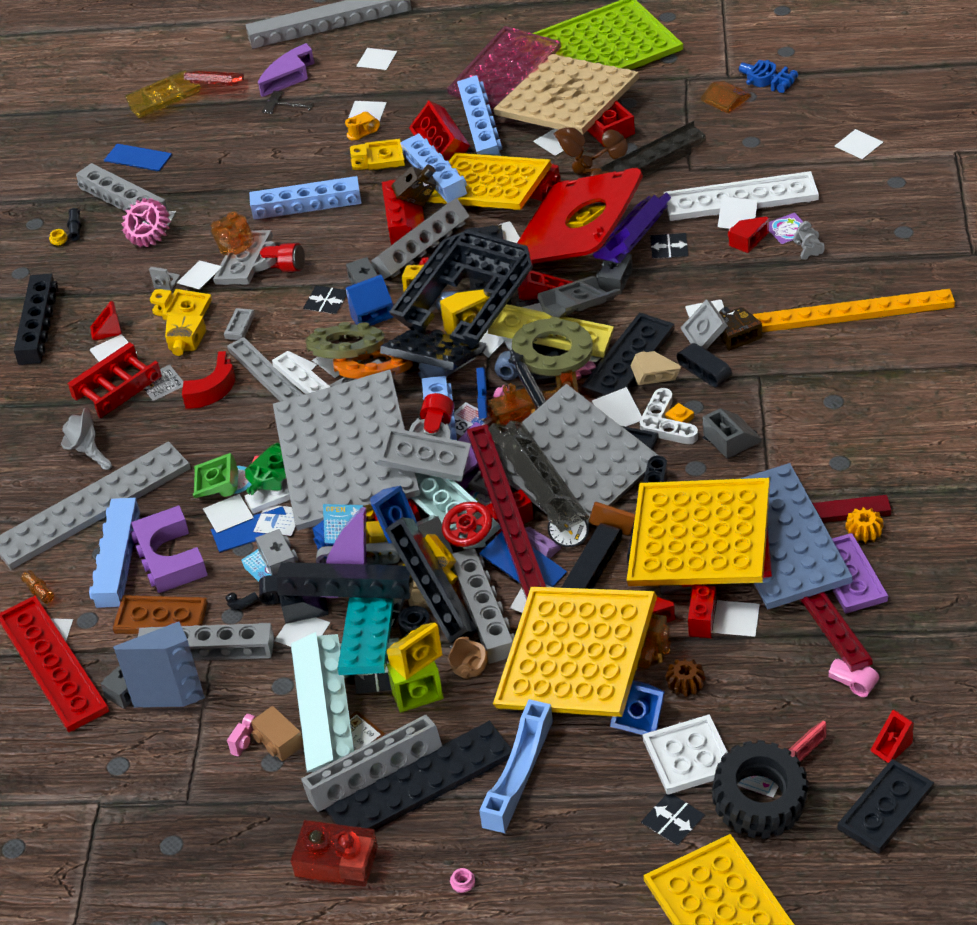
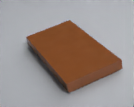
M123 595L112 629L115 634H138L139 628L166 627L176 622H180L181 626H202L208 601L207 598Z

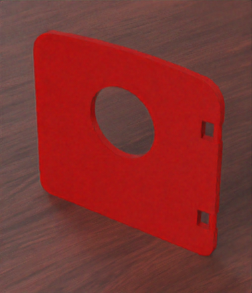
M631 168L625 171H615L554 184L517 242L518 244L528 246L532 264L584 256L600 249L630 204L643 178L641 170ZM595 202L606 203L604 211L594 221L578 228L568 227L570 218L581 208Z

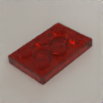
M196 70L185 72L184 80H190V83L206 82V84L222 83V85H232L244 80V73Z

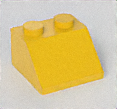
M435 622L420 626L386 649L389 664L406 680L443 655L438 625Z

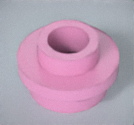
M465 868L457 869L450 878L451 887L460 893L470 891L475 885L473 873Z

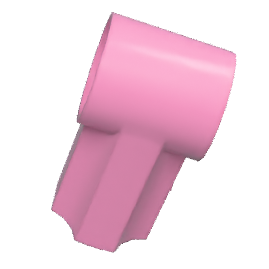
M840 659L833 661L828 677L850 686L852 692L860 697H867L879 681V674L873 668L867 666L851 672L846 663Z

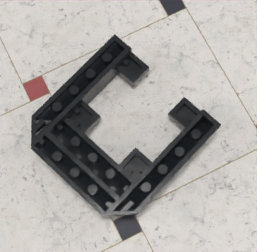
M466 230L444 239L389 313L410 330L416 328L424 331L435 317L429 309L447 284L457 287L464 276L487 282L488 284L483 292L490 298L471 323L461 320L450 335L454 341L467 344L472 350L532 270L533 265L529 248L526 245L471 230Z

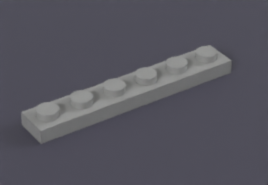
M244 337L227 346L228 351L279 401L304 395Z

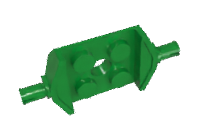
M280 443L271 445L245 469V478L252 484L246 489L249 495H254L259 489L282 490V482L286 479Z

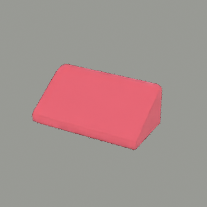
M825 721L812 727L788 749L791 751V757L796 756L802 761L826 738Z

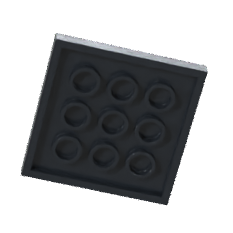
M414 328L381 345L380 353L454 370L484 352L486 343L479 341L471 350L469 345L454 341L450 335L444 334L442 330L431 331L425 329L423 331Z

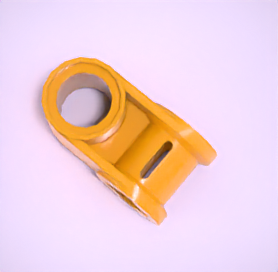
M366 111L346 119L345 125L348 128L347 138L356 141L376 132L380 126L379 120Z

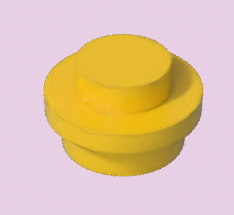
M62 229L53 230L49 237L50 243L58 246L64 244L68 239L67 234Z

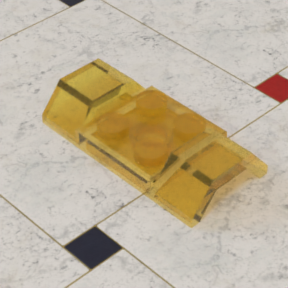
M183 70L127 94L125 98L131 111L138 118L153 113L154 110L163 109L165 106L199 93L201 86L200 84L195 85L187 71Z

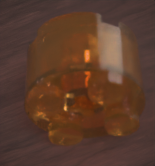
M230 212L226 217L211 224L212 235L222 254L228 255L231 252L234 255L240 254L252 245L251 241L252 239L254 240V236L247 219L242 215H238L237 212Z

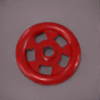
M472 501L460 503L450 509L445 515L442 522L443 536L454 546H473L482 541L490 532L492 515L488 508L481 503ZM467 511V513H464L458 517L459 513ZM477 512L482 515L479 519L473 516ZM451 524H456L457 529L451 531ZM478 525L482 526L478 533L474 532ZM460 534H468L467 538H459Z

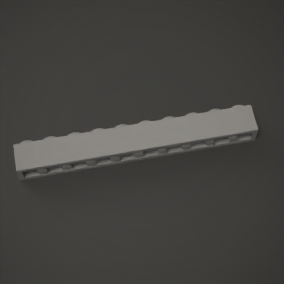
M344 0L245 25L252 49L410 11L412 8L410 0Z

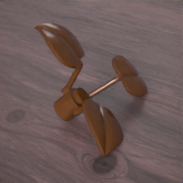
M565 127L554 132V136L558 139L564 152L571 157H575L576 160L572 163V169L576 174L591 172L590 176L610 173L608 171L602 172L601 168L590 169L593 164L592 160L607 151L611 158L620 159L625 156L628 150L627 141L622 134L615 130H607L602 135V143L606 148L592 157L582 156L584 152L582 146L585 144V138L579 130Z

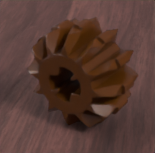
M686 658L681 662L676 659L674 664H669L666 674L668 688L670 691H674L676 696L681 693L685 697H687L688 693L696 695L697 690H702L705 681L702 665L696 664L695 659L690 662Z

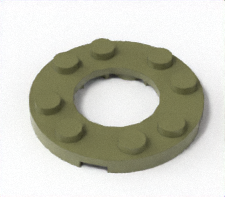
M552 317L523 325L512 339V349L524 356L521 362L527 366L530 372L545 376L561 375V372L569 370L574 372L582 368L592 356L593 343L588 331L577 322ZM553 334L554 337L556 335L566 337V340H569L572 346L567 353L551 357L537 353L532 345L534 341H537V338H546Z
M341 322L339 326L316 328L306 338V349L308 352L313 351L314 356L331 359L358 357V355L365 354L366 351L370 354L379 350L381 345L385 344L384 332L376 327L369 326V323L365 322L357 325H351L350 322ZM341 335H344V338L354 336L359 339V336L362 337V340L355 343L343 342L332 344L329 341L338 340L341 338Z

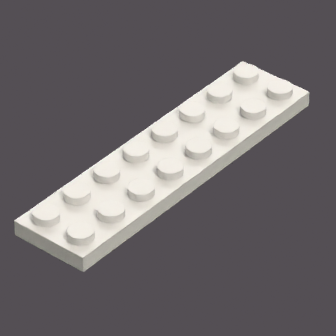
M809 171L667 191L671 197L667 202V212L670 221L720 214L722 196L758 200L757 209L815 201L819 200V194L812 173Z

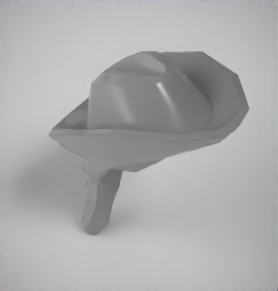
M89 408L83 409L82 416L71 415L69 421L62 428L65 434L61 442L63 449H76L78 452L85 453L100 464L103 470H110L112 468L111 462L96 447L94 441L96 433Z

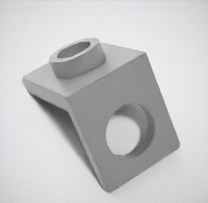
M150 267L149 269L153 286L156 289L171 291L180 278L179 274L168 273L167 269Z

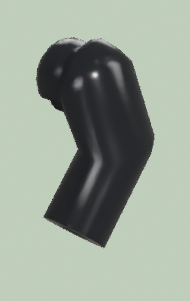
M233 592L225 597L226 604L230 608L244 610L259 602L255 592L244 598H237V595Z

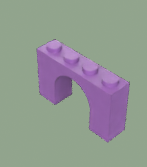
M180 506L131 522L133 531L130 534L133 543L139 544L136 546L139 558L144 557L141 560L145 572L150 571V574H147L151 587L156 586L158 593L208 576L198 547L173 556H161L155 553L163 543L189 534Z

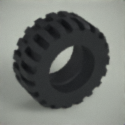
M757 740V743L752 744V741L743 742L742 747L739 745L732 747L730 753L726 752L721 757V762L717 764L715 770L712 801L716 805L715 810L718 816H724L723 822L728 827L734 826L735 832L739 834L742 832L748 833V837L755 838V835H761V838L765 839L770 838V834L773 833L775 836L783 834L784 828L790 830L794 826L795 821L800 819L807 798V773L804 767H800L801 761L796 756L791 757V751L787 748L782 750L778 748L779 744L774 742L771 745L765 744L764 740ZM750 776H762L776 783L783 795L772 802H756L744 796L737 784Z

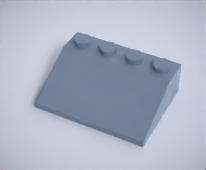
M180 622L113 646L134 707H184L205 698L189 643Z

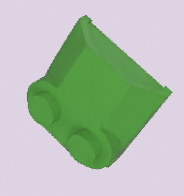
M231 453L194 466V498L216 493L226 497L233 495L237 490L238 468L235 458Z

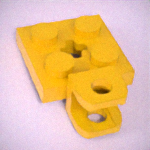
M400 139L368 142L351 146L352 169L379 170L381 168L405 166Z
M156 289L150 297V302L155 304L152 313L162 316L163 320H167V315L204 316L212 301L211 294L175 289L173 294L170 290Z

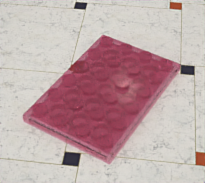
M504 26L447 88L448 94L461 98L457 82L477 75L479 82L483 81L489 101L486 105L489 104L490 107L495 108L525 78H528L529 74L535 72L540 64L545 63L549 55L556 54L562 47L561 42Z

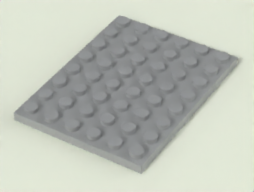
M391 370L273 404L297 531L316 526L324 520L323 504L363 505L367 511L373 509L370 502L372 496L383 489L396 486L402 487L407 499L421 495L415 472L378 465L387 428L405 430Z

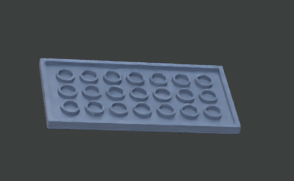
M790 463L740 478L770 479L767 523L772 577H764L762 583H754L767 610L803 599L806 596L809 597L853 583L850 571Z

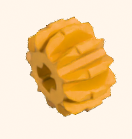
M864 507L861 510L854 509L853 513L848 514L845 525L846 532L848 534L852 533L857 542L860 540L864 541L865 544L868 540L875 542L876 537H880L882 534L883 519L879 512L873 511V508L865 510Z

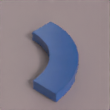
M482 367L476 368L479 420L488 418L486 373Z

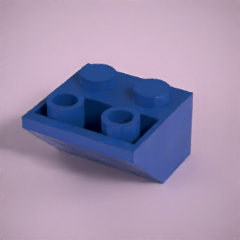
M382 275L346 287L350 315L356 325L365 322L372 326L393 318L389 313L393 307V302Z

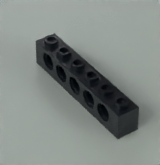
M52 273L30 275L14 347V354L18 365L39 364L42 361L43 355H45V342H48L47 332L51 328L50 317H53V304L56 303L55 293L58 292V282L54 281Z

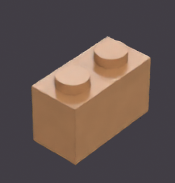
M271 706L251 721L253 738L258 743L262 742L269 754L273 757L276 755L282 762L303 747L301 731L274 706Z

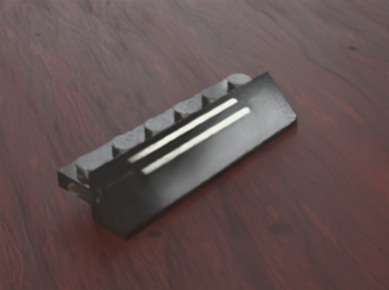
M694 121L604 165L601 167L602 172H620L626 169L638 168L641 170L644 178L690 155L692 147L706 141V135L694 126Z
M511 420L506 426L493 423L488 428L492 434V440L501 447L504 457L513 464L515 473L522 477L527 490L534 494L536 503L545 510L548 520L560 532L589 518L523 423Z

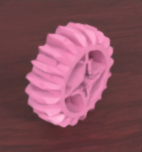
M143 198L142 201L136 200V205L130 204V210H125L127 215L122 216L125 220L121 223L124 227L122 231L126 234V238L134 245L149 247L150 244L156 245V240L162 241V235L167 236L165 230L170 229L167 225L171 222L168 218L170 215L166 211V207L161 205L159 201L152 198L148 200Z

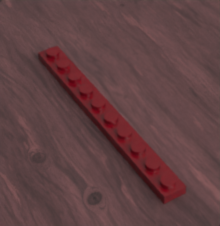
M488 425L467 429V435L527 600L531 587H546Z

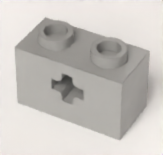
M280 529L255 538L258 551L270 575L278 573L281 562H298L295 550H290L291 544L287 535L283 536Z

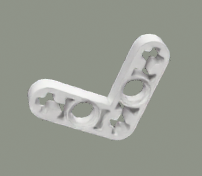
M667 388L657 389L640 419V430L658 433V438L682 444L695 443L698 440L697 427L692 424L666 419L665 413L669 411L673 401L672 392ZM660 410L661 412L654 414L651 411ZM666 428H673V429H674V430L671 431V432H666V431H664V429H666Z

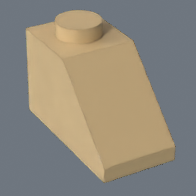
M655 351L635 354L631 363V368L638 385L676 380L681 369L679 364Z

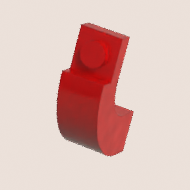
M226 351L218 352L216 368L209 376L199 380L183 381L182 398L185 409L200 408L213 404L222 399L232 389L236 378L231 359L227 358Z

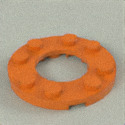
M380 349L370 354L366 351L365 354L358 355V357L333 359L334 371H339V375L353 379L363 378L386 370H391V373L397 375L405 372L413 365L411 360L389 356L391 357L389 361L380 364H358V360L369 359L370 355H373V358L386 357L388 359L389 355L381 354Z

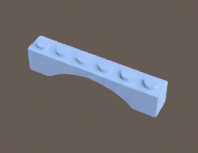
M528 700L520 718L515 743L507 765L497 783L487 792L479 810L482 828L505 834L553 723L551 704Z

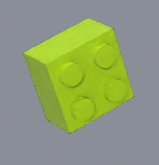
M435 661L407 680L389 663L386 664L392 694L400 713L443 699L439 670Z

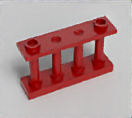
M128 342L68 382L72 398L76 401L83 396L92 400L98 417L102 418L162 377L157 361L148 366L138 360L135 346ZM132 364L140 371L131 376L123 369ZM117 375L125 382L116 387L108 379ZM99 385L109 391L102 397L92 391Z

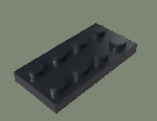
M892 759L838 822L837 829L880 854L932 791L934 782Z

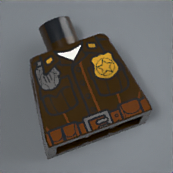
M429 164L423 170L410 167L391 185L396 198L423 207L436 188V182L432 176L436 172L435 168Z
M724 307L719 311V314L728 325L720 334L728 351L762 338L761 321L743 307L732 311L728 307Z

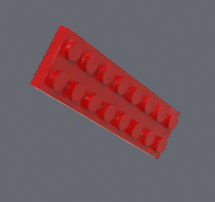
M36 595L0 613V625L68 733L109 712L107 704Z

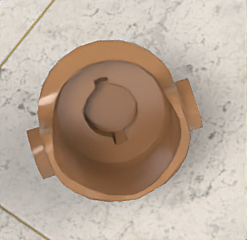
M460 637L455 640L447 660L456 675L467 679L481 675L488 663V653L482 644L470 641L469 637Z

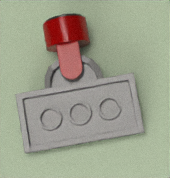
M271 230L238 231L220 265L223 267L213 278L215 285L249 284L255 272L268 268H278L283 272L301 271L305 264L304 249L299 243H283L280 246H276L271 241L273 238Z
M429 394L424 398L420 411L422 420L418 418L413 422L409 431L388 427L378 459V465L462 482L471 443L450 439L448 424L451 422L454 402L444 394Z

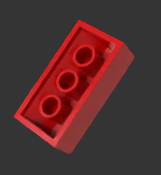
M430 100L409 127L414 136L420 134L424 139L427 138L429 144L435 147L438 154H442L445 161H449L455 153H466L470 147V144L446 109Z
M396 180L382 182L391 245L425 221L422 206L396 198L391 186Z

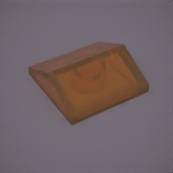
M718 81L710 84L702 95L701 101L729 113L750 98L751 93L725 81Z

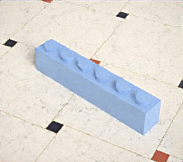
M136 498L111 499L110 506L106 509L107 521L103 523L104 535L99 543L100 554L96 556L97 568L93 571L94 583L89 589L90 599L94 600L96 608L120 606L125 592L134 546L130 534L133 531L131 522L139 520L140 515Z

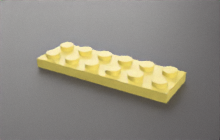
M506 304L489 327L488 334L513 339L516 332L523 325L541 319H550L552 316L545 312ZM565 316L560 318L577 322L585 328L592 338V356L604 358L614 326ZM553 334L546 338H537V341L533 342L568 351L572 346L571 342L566 340V337L561 335L554 337Z

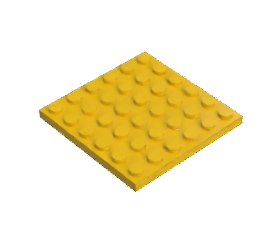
M751 478L640 483L627 574L628 586L762 583L770 479Z
M531 587L493 705L498 709L524 710L530 699L551 704L552 712L622 717L657 599L655 592Z

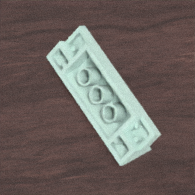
M416 473L421 495L411 499L429 516H439L441 524L445 515L454 506L463 502H477L454 480ZM467 511L459 513L458 517L464 513H467ZM477 512L473 516L479 519L482 515ZM492 518V527L488 535L479 543L463 548L486 547L485 541L501 529L499 523ZM451 524L450 530H456V524ZM478 525L474 532L478 533L482 526ZM460 534L459 538H467L468 534Z
M316 632L291 643L307 773L315 772L354 752L344 675L338 674L340 656L338 634L317 636Z

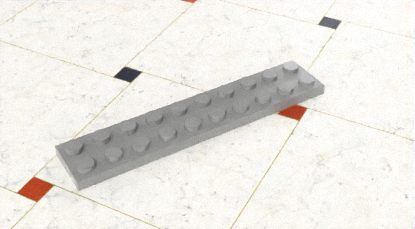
M168 441L1 534L0 557L12 570L106 517V509L110 506L111 499H138L191 469L190 464Z

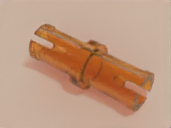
M28 570V573L25 571L22 574L21 580L29 587L30 592L33 595H37L43 603L47 604L48 601L51 602L54 599V593L46 587L45 581L38 578L33 571Z

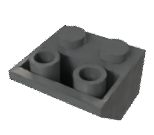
M720 408L703 416V435L727 459L762 442V438L738 414Z

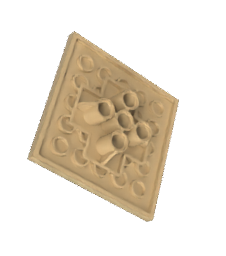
M550 54L493 109L494 115L554 129L572 127L579 130L583 135L639 79V72Z

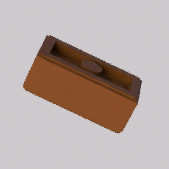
M594 502L589 523L596 526L603 523L622 529L624 535L628 536L635 520V514Z

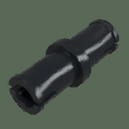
M71 208L68 211V238L72 241H77L80 239V228L82 226L80 210Z

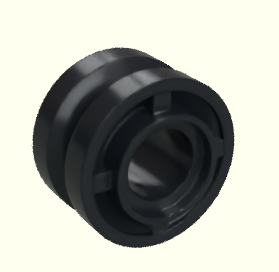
M410 606L400 612L398 622L402 637L404 638L411 631L430 623L429 613L425 608Z

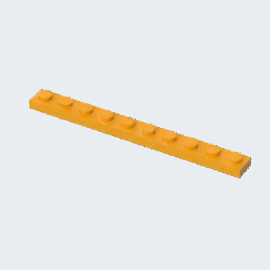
M941 289L753 314V316L761 321L762 332L954 308L955 301L950 289Z

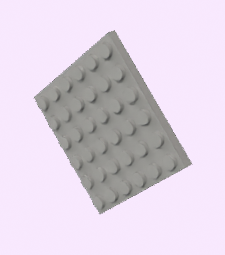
M567 384L495 445L508 483L516 490L522 489L532 503L551 518L561 511H574L585 518L588 527L592 525L589 523V518L594 502L612 506L645 476L648 460L658 455Z

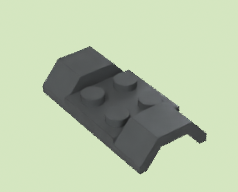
M590 276L538 293L537 297L543 312L552 317L561 318L572 314L575 310L583 311L586 308L612 301L620 294L621 290L615 289L606 292L600 289L596 277Z

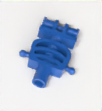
M758 60L755 65L742 62L739 66V72L747 75V85L752 84L757 87H765L771 84V91L777 89L780 93H784L798 77V72L795 70H791L790 74H788V67H784L776 74V64L769 60Z

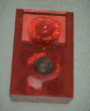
M304 820L291 858L295 877L366 887L378 848L375 830Z

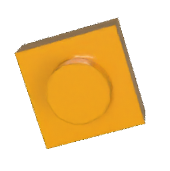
M678 403L665 413V418L689 423L694 418V412Z

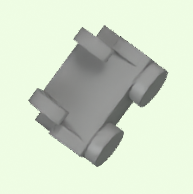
M804 221L799 225L793 237L794 243L801 245L803 248L800 255L803 260L808 259L810 255L818 256L824 252V243L818 239L819 232L811 228L812 225L808 221Z

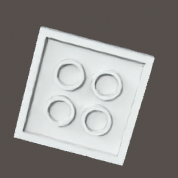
M710 714L643 734L644 744L667 795L714 781L717 764L721 762V757L727 752Z

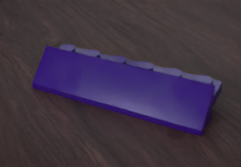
M666 192L659 198L656 195L648 196L638 203L615 228L604 245L592 254L594 258L621 263L663 214V211L668 207L667 202L671 199L670 195Z

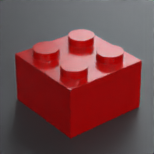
M615 101L587 130L602 145V135L607 130H615L622 134L624 138L635 134L634 116L618 101Z

